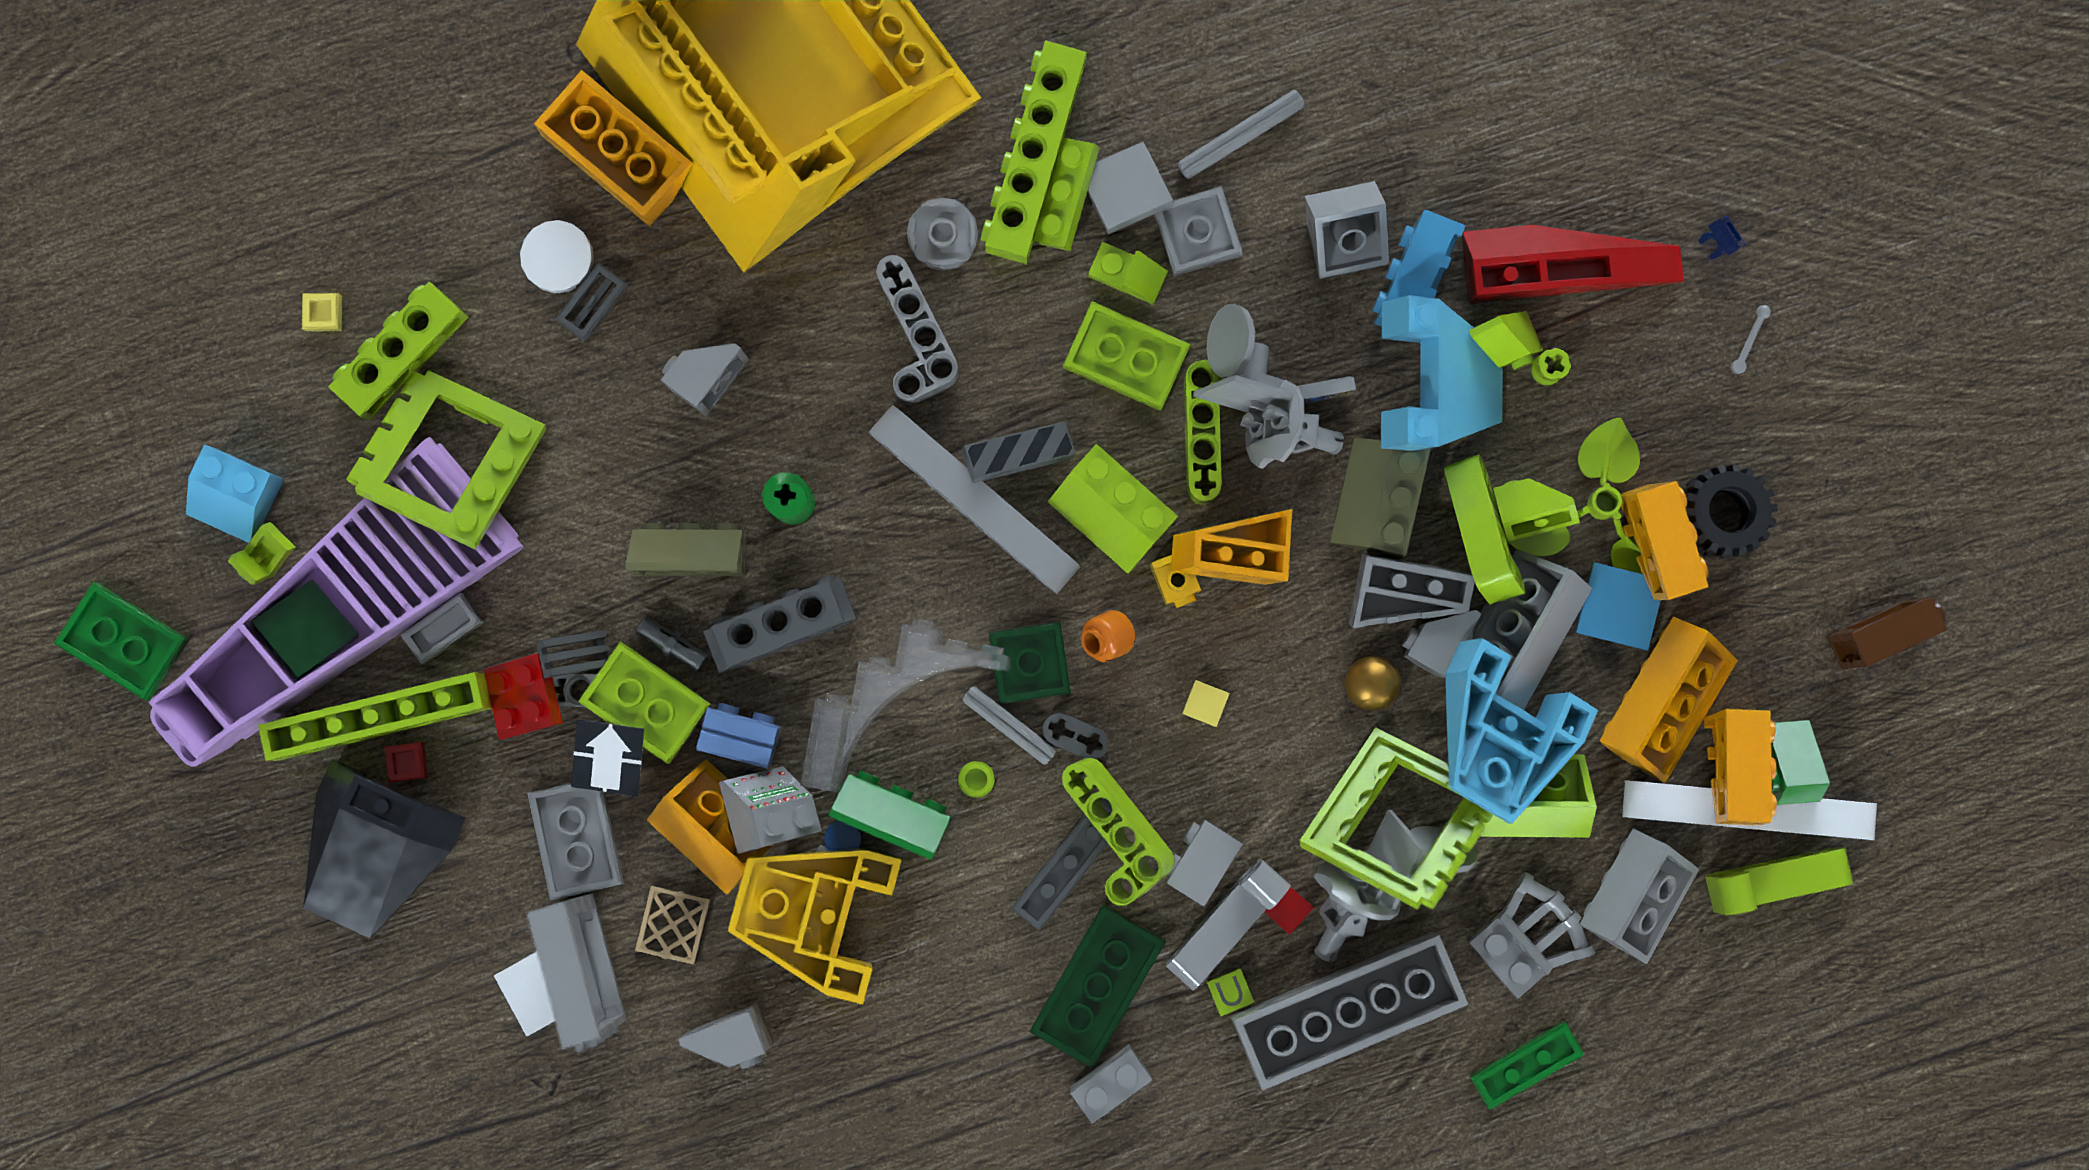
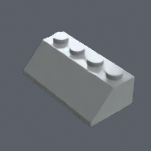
M1516 549L1512 558L1519 568L1526 593L1492 605L1486 602L1480 612L1482 614L1467 640L1483 638L1511 656L1495 693L1524 710L1593 588L1573 570Z

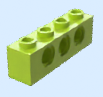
M431 282L414 289L408 297L409 303L400 312H393L384 321V329L375 338L367 339L359 347V355L350 364L342 365L332 377L334 381L328 387L357 415L368 421L406 384L412 372H417L469 318ZM422 315H428L429 322L427 327L421 331H416L415 321ZM397 341H402L404 346L402 353L392 358L390 356L391 346ZM377 367V379L373 383L366 384V372L370 368Z

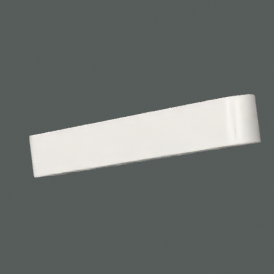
M1625 780L1622 817L1875 840L1877 804L1822 798L1820 802L1777 805L1776 814L1772 817V823L1765 825L1716 824L1712 788Z

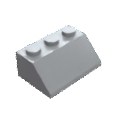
M1632 829L1628 838L1622 842L1619 854L1611 869L1603 876L1601 887L1596 896L1587 905L1580 925L1599 938L1647 964L1696 877L1699 868L1669 845Z

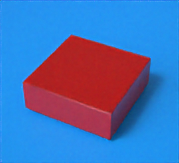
M424 742L384 747L388 783L428 778Z
M1290 887L1281 900L1270 910L1266 909L1264 913L1290 935L1314 907Z

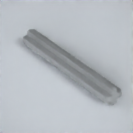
M1292 90L1180 160L1178 167L1182 175L1186 179L1192 178L1301 110L1304 106L1301 95L1296 90Z

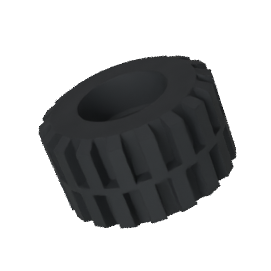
M1732 464L1727 467L1722 465L1698 474L1697 477L1690 479L1685 484L1687 486L1683 490L1687 498L1685 509L1689 522L1694 525L1697 531L1698 540L1696 546L1698 552H1704L1703 556L1727 559L1747 554V552L1760 547V542L1766 541L1770 537L1771 533L1768 532V529L1775 527L1777 519L1771 518V513L1778 511L1777 504H1771L1770 497L1775 496L1772 489L1765 490L1763 485L1767 481L1762 476L1758 478L1753 477L1754 470L1750 468L1740 470V465ZM1716 492H1724L1731 495L1740 506L1741 522L1733 533H1727L1719 529L1710 517V501Z

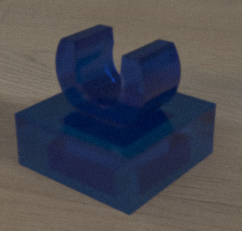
M1728 215L1710 224L1709 228L1711 231L1703 234L1698 240L1700 244L1708 241V239L1717 241L1718 248L1709 255L1710 259H1716L1725 252L1729 256L1746 246L1745 241Z

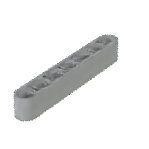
M891 405L870 429V435L1055 594H1058L1081 568L1075 560L983 481L972 483L968 468L894 405Z

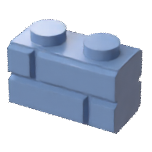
M718 703L717 709L708 707L696 750L771 769L782 726L774 724L775 717L754 712L752 718L738 715L739 707L724 703Z

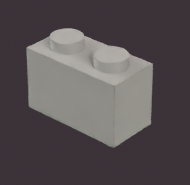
M1203 819L1199 825L1193 822L1182 840L1187 845L1180 856L1175 853L1173 854L1175 860L1174 867L1168 874L1165 882L1200 905L1205 906L1243 844Z
M1128 1044L1070 1087V1094L1093 1124L1151 1082L1152 1077Z

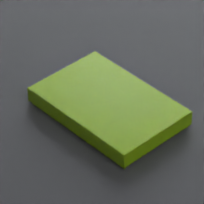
M1092 301L1063 368L1161 411L1191 344Z
M621 641L578 701L609 724L643 728V747L667 764L673 761L705 715L708 707L710 708L712 705L709 701Z

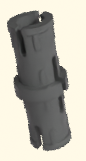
M650 615L643 619L635 634L642 637L662 650V655L667 658L670 656L675 658L695 673L701 670L709 657L708 652L683 638V633L678 630L672 631Z

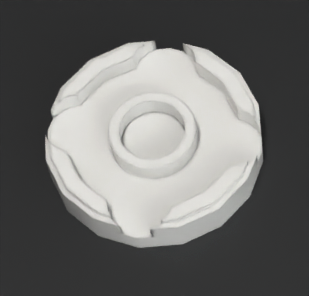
M560 220L544 222L533 228L524 239L520 251L521 266L528 279L541 290L552 293L569 292L577 288L576 286L585 281L589 276L594 263L593 247L586 235L575 225Z

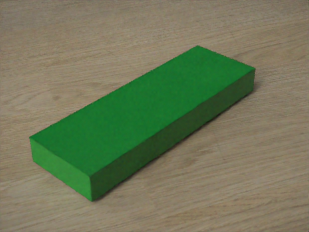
M1561 1022L1472 1074L1469 1078L1487 1109L1492 1110L1584 1056V1053L1567 1024Z

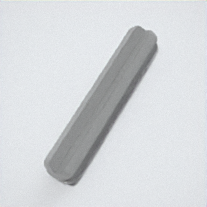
M971 687L964 695L963 702L1042 764H1047L1055 755L1056 750L1054 747L977 687Z

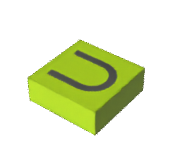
M1240 967L1206 981L1220 1016L1255 1003Z

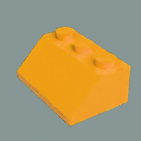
M705 759L662 798L647 821L728 895L742 881L747 859L765 856L775 844L737 853L719 783L728 780V778Z

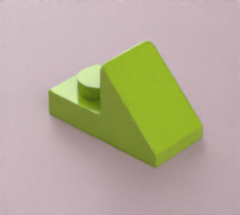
M1102 242L1088 277L1154 305L1168 271L1140 251L1136 250L1133 255Z

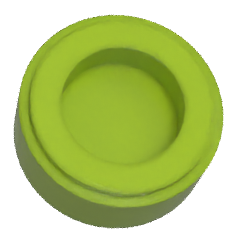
M980 761L967 763L960 770L958 776L961 790L966 795L974 798L987 795L992 790L995 782V776L990 766Z

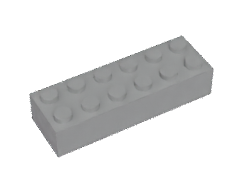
M1430 932L1235 1013L1230 1017L1257 1083L1263 1091L1469 1004L1440 935Z

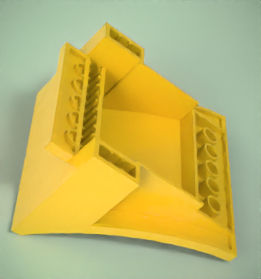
M597 0L576 43L614 97L692 162V166L681 188L743 272L773 252L802 227L864 180L931 133L974 107L982 98L910 0Z

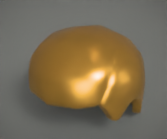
M1368 656L1358 659L1347 669L1344 686L1348 698L1357 707L1364 710H1383L1392 705L1399 697L1402 680L1398 668L1390 661L1379 656Z

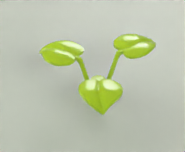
M1614 418L1593 430L1579 449L1578 466L1581 473L1588 478H1600L1601 488L1597 489L1589 497L1587 506L1578 510L1577 513L1579 518L1588 513L1599 520L1611 517L1614 521L1616 532L1621 538L1612 546L1610 552L1612 566L1642 574L1636 560L1638 556H1641L1639 547L1634 536L1626 537L1620 520L1621 514L1618 511L1622 505L1621 494L1607 483V480L1615 484L1624 483L1634 476L1640 465V453L1622 418ZM1566 527L1508 543L1519 551H1524L1537 557H1547L1559 553L1569 544L1570 533Z

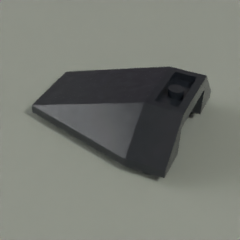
M332 759L316 792L303 908L371 938L452 851L466 817L437 804H425L367 778V773Z

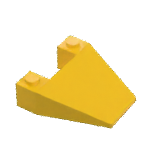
M865 847L748 858L728 932L825 995L863 1005L873 969L872 964L838 955V949L855 886L892 896L902 859L900 856Z

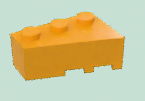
M1678 482L1648 484L1620 493L1622 497L1621 508L1628 522V525L1623 526V530L1627 538L1634 536L1641 553V556H1638L1636 560L1653 599L1670 600L1709 587L1706 579L1708 577V568L1703 558L1699 556L1696 546L1698 540L1697 531L1694 525L1689 522L1685 509L1687 498L1683 489L1678 486Z
M1292 509L1173 535L1171 572L1262 585L1288 581Z
M1725 709L1704 717V728L1712 729L1714 747L1707 748L1708 760H1716V779L1712 778L1711 780L1716 824L1760 826L1772 823V817L1775 816L1777 810V801L1775 795H1772V780L1776 775V761L1771 757V743L1774 742L1776 728L1774 721H1771V711Z

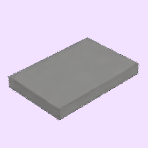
M570 783L527 793L550 901L624 884L604 792L571 787Z

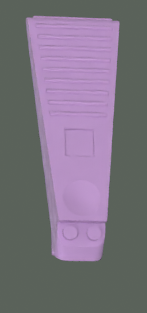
M428 437L390 472L384 483L451 513L471 478L441 443L436 444L431 437ZM364 498L185 673L150 700L149 704L152 706L150 712L151 720L154 727L187 765L197 766L232 747L240 739L246 740L259 731V724L272 722L524 548L518 540V533L498 511L475 550ZM313 579L358 632L359 637L300 680H297L252 627L251 621Z

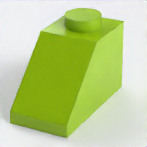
M1527 311L1500 315L1468 330L1472 339L1499 368L1512 365L1514 370L1520 369L1533 363L1534 359L1532 356L1543 351Z
M1530 478L1520 481H1509L1502 486L1493 488L1508 542L1580 523L1572 497Z

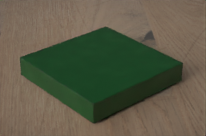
M313 579L251 621L252 627L297 680H300L359 637L358 632Z
M1061 622L989 632L999 704L1071 694Z

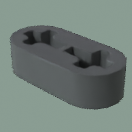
M1055 713L1047 717L1043 724V735L1049 743L1080 757L1099 759L1108 750V737L1102 730L1071 716ZM1059 719L1065 720V728L1075 732L1073 739L1061 735L1058 740L1053 739V731L1048 729L1051 722L1057 723ZM1093 733L1099 735L1098 742L1103 744L1100 751L1094 750L1092 754L1086 753V745L1076 741L1078 734L1090 738Z

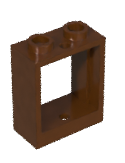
M1930 596L1903 601L1826 637L1842 669L1868 667L1947 631L1944 623L1946 617L1940 604Z

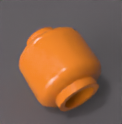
M1109 610L1090 618L1083 625L1081 643L1083 649L1089 656L1099 662L1105 663L1129 653L1134 647V626L1126 615L1116 610Z

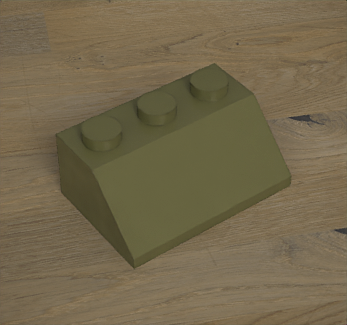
M1354 438L1330 543L1399 560L1407 556L1430 449L1414 451L1382 449L1381 440Z
M643 523V529L632 530L626 559V571L637 576H746L747 533L743 530H737V524L717 523L715 530H701V524L680 523L679 530L665 529V524Z

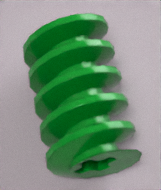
M789 472L778 473L771 477L764 485L762 492L763 503L766 509L779 521L789 525H797L808 520L813 514L815 496L811 488L798 475ZM790 492H792L796 498L790 499L788 505H786L782 500L783 498H789Z

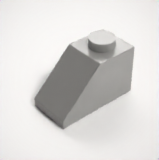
M1473 610L1468 613L1420 625L1418 630L1412 627L1403 641L1402 646L1406 648V651L1402 657L1433 675L1444 678L1459 642L1467 641L1482 613Z

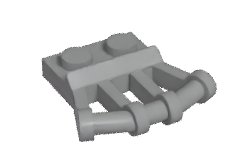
M1523 872L1503 911L1467 941L1517 999L1542 977L1548 975L1554 967L1595 954L1593 945L1588 944L1583 928L1580 925L1582 917L1576 910H1570L1564 903L1565 897L1559 890L1553 891L1533 880L1534 876L1527 872ZM1526 893L1542 901L1517 924L1512 920ZM1552 910L1560 921L1536 942L1532 943L1524 933ZM1568 930L1574 949L1545 958L1542 952Z

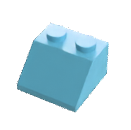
M204 444L188 477L186 515L249 543L261 525H263L284 479Z

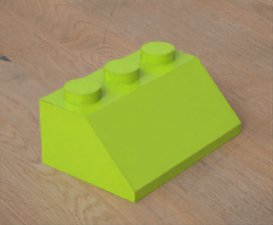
M1097 444L1071 471L1047 502L1127 574L1178 518L1170 508Z
M1574 754L1512 824H1508L1495 815L1492 816L1489 823L1480 821L1485 826L1480 837L1590 838L1597 805L1585 755Z

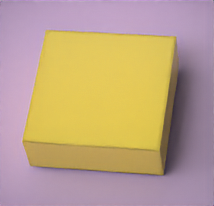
M303 293L302 329L304 331H342V295L339 293Z
M1195 680L1182 714L1217 727L1230 693Z

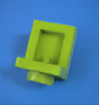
M269 522L261 525L245 549L232 554L228 562L243 579L247 580L251 585H255L274 577L296 547Z

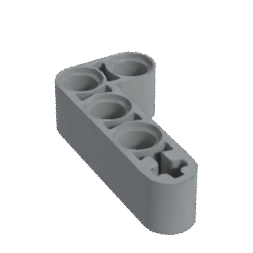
M889 255L880 260L876 273L880 286L918 359L917 362L896 373L893 378V388L901 402L914 405L954 385L958 379L959 370L957 361L908 264L899 256ZM891 268L899 272L900 281L903 286L899 291L893 279L889 277L888 270ZM906 299H915L920 303V306L915 313L905 314L900 310L902 302ZM925 330L932 331L936 335L934 343L930 346L919 345L916 342V337L920 332ZM940 362H946L952 367L951 374L943 379L935 377L932 373L933 367ZM908 378H914L920 383L918 391L911 395L904 394L900 390L901 383Z
M1260 858L1257 859L1176 950L1165 966L1192 991L1195 990L1266 909L1270 910L1281 900L1291 885Z

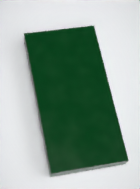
M1102 904L1029 1032L1093 1069L1165 945L1166 940Z

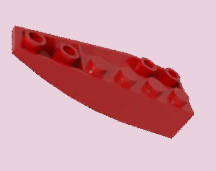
M1538 225L1466 231L1461 236L1469 304L1684 282L1680 246Z

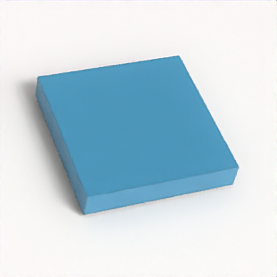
M1593 562L1587 582L1593 589L1580 610L1575 633L1648 651L1661 600L1653 599L1643 574Z

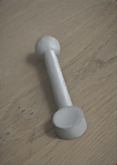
M1760 305L1757 308V319L1738 360L1731 363L1730 368L1734 374H1741L1746 370L1745 360L1764 319L1768 318L1771 313L1767 305Z

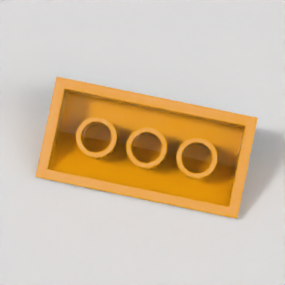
M583 70L578 73L534 123L542 137L649 227L673 202L692 166L690 160Z
M1673 617L1669 625L1661 632L1659 641L1651 655L1642 664L1640 673L1632 687L1624 694L1622 704L1613 719L1605 726L1600 742L1618 757L1665 784L1738 660L1709 631Z

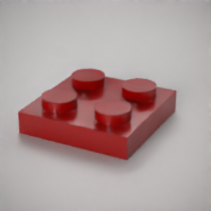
M539 653L483 669L499 740L563 724L553 677L544 678Z

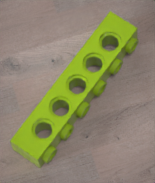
M1046 40L1042 51H1035L1030 71L1035 72V77L1032 85H1025L1020 105L1026 106L1023 118L1015 119L1011 132V139L1016 140L1013 152L1006 151L1001 166V173L1006 174L1003 186L996 185L991 200V207L996 208L993 220L985 221L981 234V241L986 242L985 250L988 254L1023 264L1028 263L1062 138L1066 133L1085 68L1087 55L1085 51ZM1048 78H1056L1062 83V86L1058 90L1050 91L1043 86V82ZM1044 111L1052 116V120L1048 124L1040 125L1033 120V116L1038 112ZM1029 145H1036L1041 148L1042 154L1038 158L1030 159L1023 154V150ZM1019 179H1027L1032 183L1033 187L1026 193H1019L1013 188V184ZM1008 213H1017L1023 219L1022 223L1017 227H1009L1002 220Z
M473 672L259 724L258 728L265 760L281 761L490 710L492 706L484 673Z

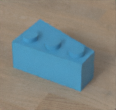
M1424 209L1413 227L1406 225L1398 244L1404 247L1399 260L1393 258L1385 276L1386 279L1391 280L1386 293L1379 292L1372 309L1373 312L1378 313L1374 324L1382 326V302L1408 295L1435 298L1445 268H1448L1452 259L1450 255L1459 236H1462L1466 225Z

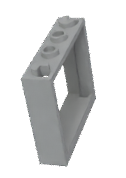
M593 893L528 912L527 917L562 1049L574 1046L575 1051L580 1052L598 1046V1043L604 1042L606 1038L619 1032L618 1026L627 1021Z

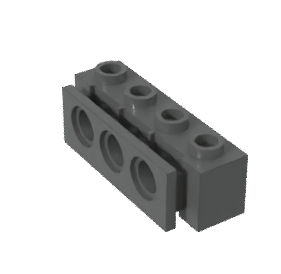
M828 575L813 581L812 587L800 592L798 588L778 595L779 600L765 605V602L762 601L744 608V614L731 618V615H726L711 621L710 625L712 628L703 632L718 671L726 673L858 621L843 580L841 578L834 580L832 575ZM813 599L820 600L822 603L821 613L814 618H808L805 614L806 604ZM783 612L788 619L787 626L783 630L776 632L771 627V620L775 614ZM744 626H750L753 630V638L748 644L741 645L737 638L738 631Z

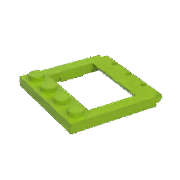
M429 370L425 376L412 372L400 392L401 396L409 400V402L396 398L382 420V424L391 429V431L381 427L377 428L363 451L366 456L373 460L370 461L359 457L346 479L356 486L355 490L358 495L476 550L546 432V426L537 420ZM436 398L454 406L455 410L487 425L491 423L501 428L451 513L384 483Z
M1375 727L1300 839V847L1416 909L1421 904L1429 908H1435L1448 887L1438 877L1449 882L1452 881L1467 857L1461 850L1471 851L1485 829L1484 824L1480 821L1489 823L1493 814L1463 797L1411 879L1392 870V866L1361 850L1357 852L1346 846L1345 844L1398 764L1453 791L1449 788L1448 763Z

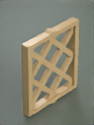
M651 886L635 951L659 956L662 959H672L694 965L711 899L686 894L683 891L677 892ZM662 892L673 895L675 900L664 906L658 894ZM686 898L696 900L700 906L689 912L683 900ZM654 899L660 909L650 915ZM679 904L685 915L673 921L667 910ZM702 910L698 926L692 916ZM663 913L669 925L658 931L652 919ZM688 919L694 931L683 937L677 925ZM648 924L654 934L644 940ZM673 929L679 940L667 946L661 935ZM696 935L693 951H691L686 941ZM657 938L663 950L660 952L650 950L646 947V944ZM682 944L688 956L684 958L673 955L671 950Z

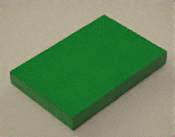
M93 582L53 644L143 700L150 701L189 639L100 583Z

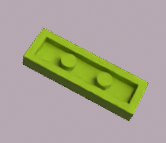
M1062 138L1033 239L1037 244L1067 251L1071 250L1100 149L1096 144Z

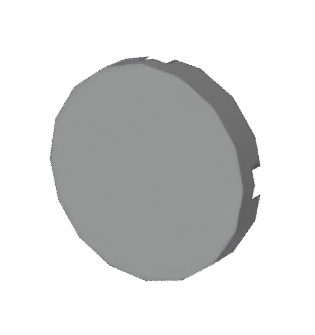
M942 197L928 200L920 205L921 207L910 217L906 233L910 250L916 259L931 269L942 271L957 268L968 261L976 249L978 240L977 224L972 213L957 200Z

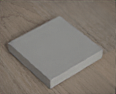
M1144 142L1095 163L1087 193L1108 234L1174 206L1173 199Z
M1222 186L1174 200V206L1154 214L1174 277L1243 255Z

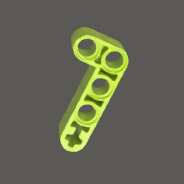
M1200 360L1190 365L1184 378L1186 484L1190 499L1196 504L1205 505L1210 504L1216 499L1222 486L1220 405L1194 397V391L1201 389V387L1194 385L1191 375L1197 371L1207 373L1211 380L1210 385L1225 378L1213 372L1208 360ZM1196 407H1205L1211 412L1212 419L1205 424L1198 423L1193 418L1192 411ZM1200 442L1209 444L1213 451L1212 457L1206 460L1199 459L1194 454V445ZM1213 466L1214 471L1208 469L1206 473V483L1213 485V488L1209 490L1207 496H1204L1201 489H1195V486L1199 484L1202 478L1201 470L1194 471L1193 467L1206 469Z
M1477 454L1444 466L1470 569L1477 588L1490 605L1525 594L1524 582L1518 566L1510 555L1489 476L1481 456Z
M1085 758L1071 764L1064 770L1062 775L1064 788L1124 863L1106 881V895L1116 905H1128L1144 895L1171 872L1175 863L1174 855L1103 764L1097 759ZM1085 773L1087 777L1083 781L1081 777ZM1097 788L1099 789L1098 792L1092 794L1093 790ZM1102 798L1110 801L1112 805L1111 814L1104 810ZM1125 826L1133 830L1135 842L1127 839L1124 831ZM1148 856L1156 859L1159 866L1158 872L1150 868L1147 860ZM1122 878L1130 882L1132 893L1127 892L1123 888Z
M1845 847L1827 848L1705 875L1713 912L1723 915L1746 913L1758 909L1757 905L1853 884Z

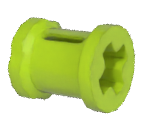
M1559 348L1545 350L1531 365L1533 379L1537 383L1546 386L1557 383L1569 373L1571 368L1568 354ZM1550 360L1555 363L1552 374L1546 371L1548 368L1547 362Z

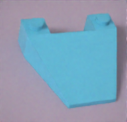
M1408 295L1382 302V339L1421 343L1420 408L1404 407L1381 412L1382 449L1414 451L1439 447L1502 423L1503 367L1499 368L1472 339L1468 330L1474 327L1440 299Z
M1483 638L1461 641L1445 673L1449 788L1508 824H1512L1582 746L1598 710L1572 693L1567 692L1546 695L1536 718L1495 693L1511 656Z

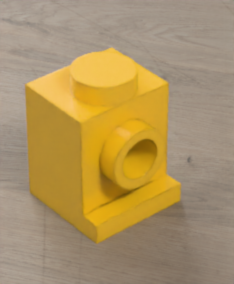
M1172 555L1152 562L1150 567L1165 605L1174 603L1177 609L1197 601L1194 594L1199 593L1201 588L1195 575L1171 572ZM1178 573L1184 577V584L1182 586L1176 587L1171 583V576Z

